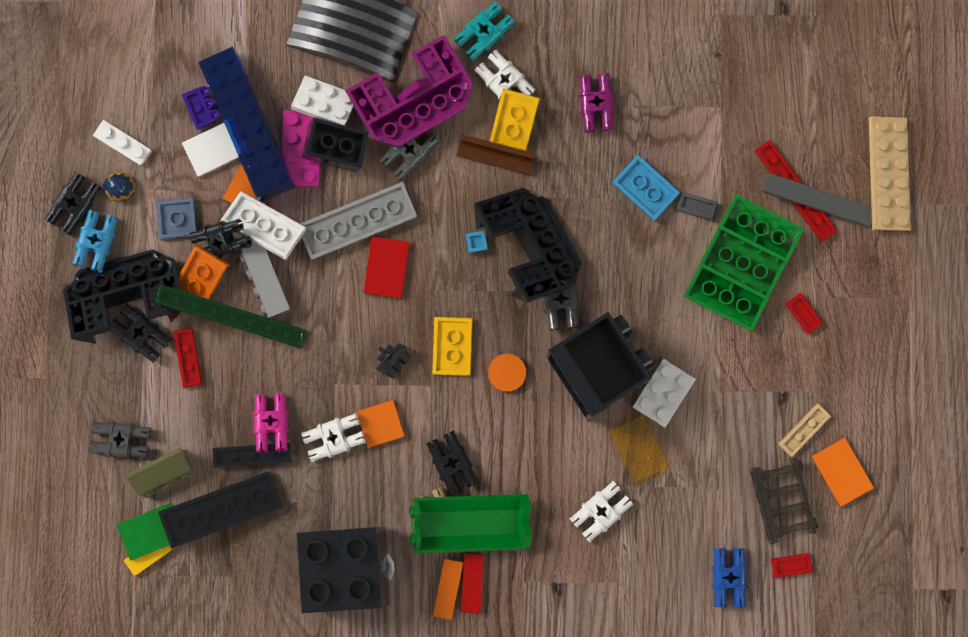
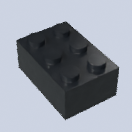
M313 118L308 125L301 158L357 172L362 167L369 132Z

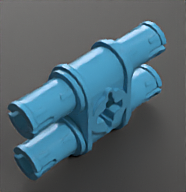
M88 210L85 224L80 227V236L75 244L77 250L72 265L76 267L79 265L80 268H84L88 252H94L95 257L90 269L93 271L98 270V272L102 273L106 257H109L111 254V245L113 239H115L114 230L119 218L106 215L103 230L99 231L95 228L100 213L96 211L92 213V210ZM96 238H98L99 242H95V244L91 242L95 241Z

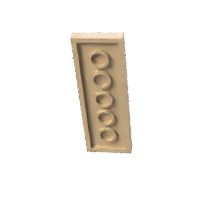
M872 116L869 118L872 231H910L907 118Z

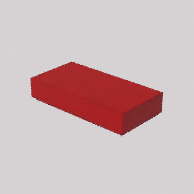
M799 293L785 303L806 335L823 324L802 293Z
M810 553L771 559L774 578L813 572Z

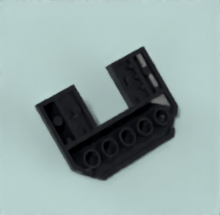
M520 188L476 202L474 209L476 230L484 227L490 239L513 231L518 237L530 262L509 269L508 274L516 287L511 295L525 303H529L574 287L582 262L547 198L537 197L530 194L529 190Z
M153 249L104 263L102 273L98 272V270H91V267L81 269L76 273L71 285H67L63 290L70 335L72 340L96 344L95 335L111 331L107 308L143 298L148 320L167 315L172 323L181 313V311L153 303L159 284L181 290L175 260L171 257H165Z

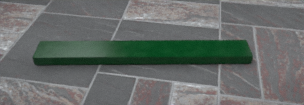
M159 284L153 302L302 349L307 330L162 284Z

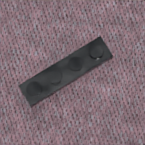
M287 443L288 450L283 452L282 444L281 452L275 451V444H268V452L263 453V450L262 453H257L256 445L213 448V467L291 463V444Z

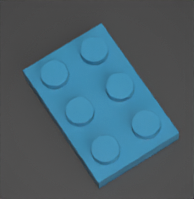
M639 155L612 182L618 190L653 221L680 194L677 189Z

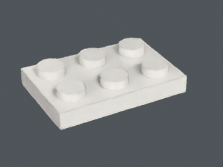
M304 76L291 105V110L344 126H346L354 108L345 90L308 76Z
M663 359L632 408L665 428L696 379Z

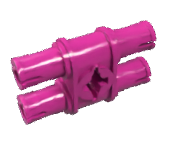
M279 393L274 394L275 410L267 411V395L261 394L260 402L259 394H256L254 396L255 411L252 414L254 417L253 434L256 436V452L262 453V450L263 453L268 452L267 436L272 434L275 435V451L281 452V444L283 452L287 451V434L290 429L288 428L289 412L286 410V394L280 393V396ZM270 420L274 421L272 423V426L268 425V423H270Z

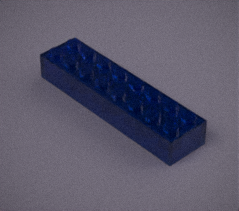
M232 46L198 62L256 198L262 203L295 188L294 181L238 52Z

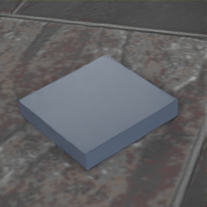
M195 198L156 202L160 240L189 237L190 232L198 231Z

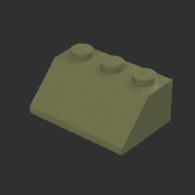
M178 448L125 475L138 496L144 495L147 498L156 493L155 489L159 487L165 489L173 485L172 481L178 478L183 480L191 476L190 472L194 471L184 449Z

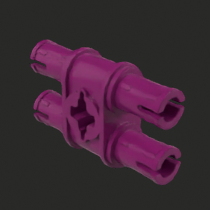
M603 73L598 74V92L592 91L591 75L586 74V83L584 75L579 76L581 92L578 97L580 98V114L583 116L584 133H589V125L591 133L596 132L594 119L596 114L602 115L603 131H608V123L609 130H615L613 113H615L616 109L613 103L614 91L610 86V73H605V81ZM595 99H598V102H602L598 107L594 104Z

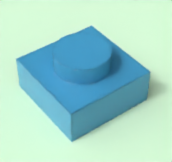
M484 231L465 234L469 253L488 250Z

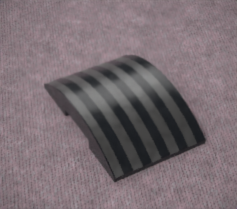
M303 0L286 45L321 58L325 57L343 63L370 75L379 72L382 79L393 82L418 12L395 0Z

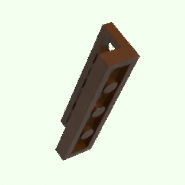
M461 134L456 156L530 175L535 153Z

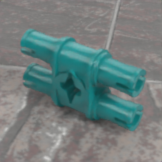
M496 1L484 12H478V15L473 20L465 24V29L453 38L460 48L471 37L477 39L478 42L465 52L468 57H471L472 61L485 50L489 51L490 47L499 39H502L503 34L515 25L514 20L510 19L509 15H506L497 25L491 23L490 20L503 10L500 5H497ZM480 28H482L483 30L487 29V34L484 32L481 34Z

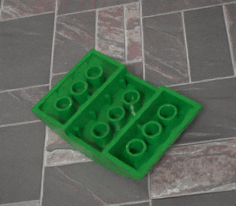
M735 194L683 297L753 331L774 286L805 228Z

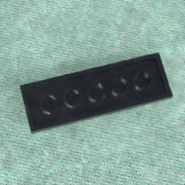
M268 471L161 510L158 514L170 547L173 549L281 509L282 505Z

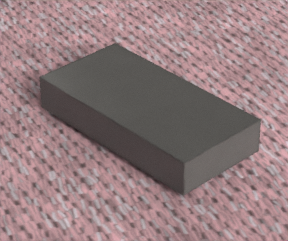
M681 191L676 211L713 221L718 202Z

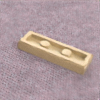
M816 403L777 445L792 458L832 416L820 404Z

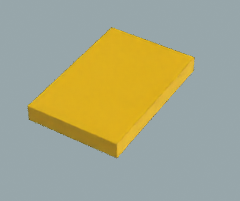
M503 88L490 141L526 151L540 98Z
M434 317L432 375L471 376L473 318Z

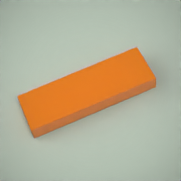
M444 559L433 612L434 617L452 620L463 562Z

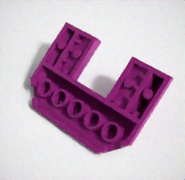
M445 35L411 53L425 78L429 79L431 84L402 102L396 103L379 72L345 90L373 140L400 147L466 109L473 82Z

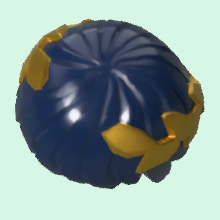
M113 172L103 182V191L110 200L118 202L129 200L135 192V183L128 174Z

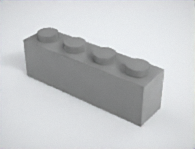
M252 242L251 247L241 249L242 252L239 253L240 259L243 264L246 263L249 270L246 273L249 280L254 281L256 287L253 288L256 298H261L263 305L260 308L264 317L268 316V318L273 319L291 312L267 249Z

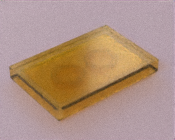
M644 415L609 431L634 483L669 467Z

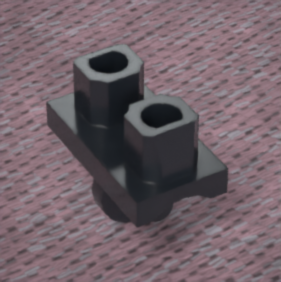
M400 343L394 349L390 344L385 350L380 346L378 350L381 354L377 359L381 363L376 369L383 375L386 374L394 378L399 372L393 366L394 363L399 360L405 365L411 359L406 351L407 348Z

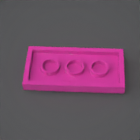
M284 110L281 187L319 188L320 163L301 158L308 125L313 118L296 111Z

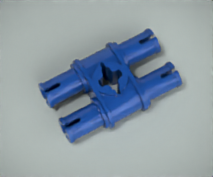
M713 548L714 566L711 568L713 570V585L711 586L715 594L714 607H727L726 590L728 588L734 589V607H746L745 590L748 587V568L745 566V548H733L732 568L726 566V548ZM729 572L731 575L737 577L732 579L730 583L729 580L722 578L728 576Z

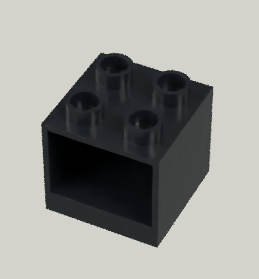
M609 312L605 313L549 349L546 354L547 360L587 421L651 379L648 372L655 367L643 347L634 352L627 341L633 335V331L621 314L613 319Z
M385 526L297 533L302 613L373 609L391 604Z

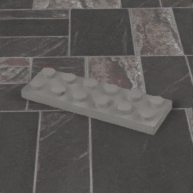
M401 182L300 223L306 227L302 239L312 261L416 219L417 215L404 183Z

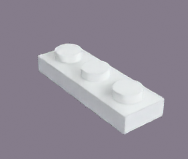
M105 120L101 122L93 134L95 138L141 167L152 152L151 149Z

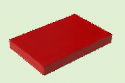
M371 237L364 294L402 299L409 241Z

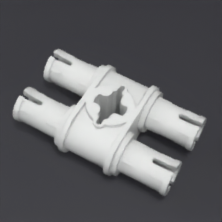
M494 50L493 54L491 53L488 56V59L499 68L497 74H493L483 62L479 65L480 67L477 66L474 70L486 82V87H489L498 96V99L501 98L503 88L512 90L513 87H517L523 94L527 95L533 94L536 91L524 79V74L512 64L513 62L507 61L498 50ZM502 77L505 78V79H506L507 77H509V78H508V82H509V83L507 84L506 82H504V83L502 84Z
M356 413L341 419L336 417L332 421L323 424L319 423L317 428L302 432V437L310 436L303 439L305 444L320 438L324 442L323 446L308 450L309 456L317 454L309 457L311 462L324 457L333 458L334 455L345 451L349 452L352 447L366 443V438L357 440L365 436L363 431L348 437L344 434L345 429L360 425L359 420H354L358 418ZM333 434L338 436L335 441L330 440Z
M614 481L601 492L596 491V494L585 504L583 503L582 508L569 518L572 523L579 518L574 523L577 528L589 517L595 519V523L582 533L584 537L592 533L587 538L589 542L602 531L607 532V529L617 520H621V515L634 505L631 501L625 506L623 505L629 500L625 495L616 505L609 506L608 500L621 490L617 486L611 491L616 485ZM596 505L600 508H606V517L596 514L598 513Z

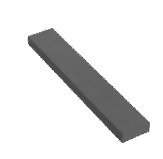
M771 173L767 174L762 192L868 228L871 227L872 207Z

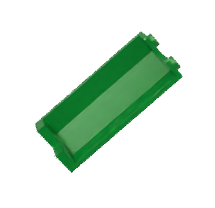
M528 494L414 498L413 505L409 507V516L412 521L410 545L414 547L415 554L529 549L532 540L529 525L532 507Z

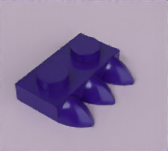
M201 86L182 94L197 130L215 123L214 121L221 115L219 110H209L216 103V99L205 98L211 91L210 87Z

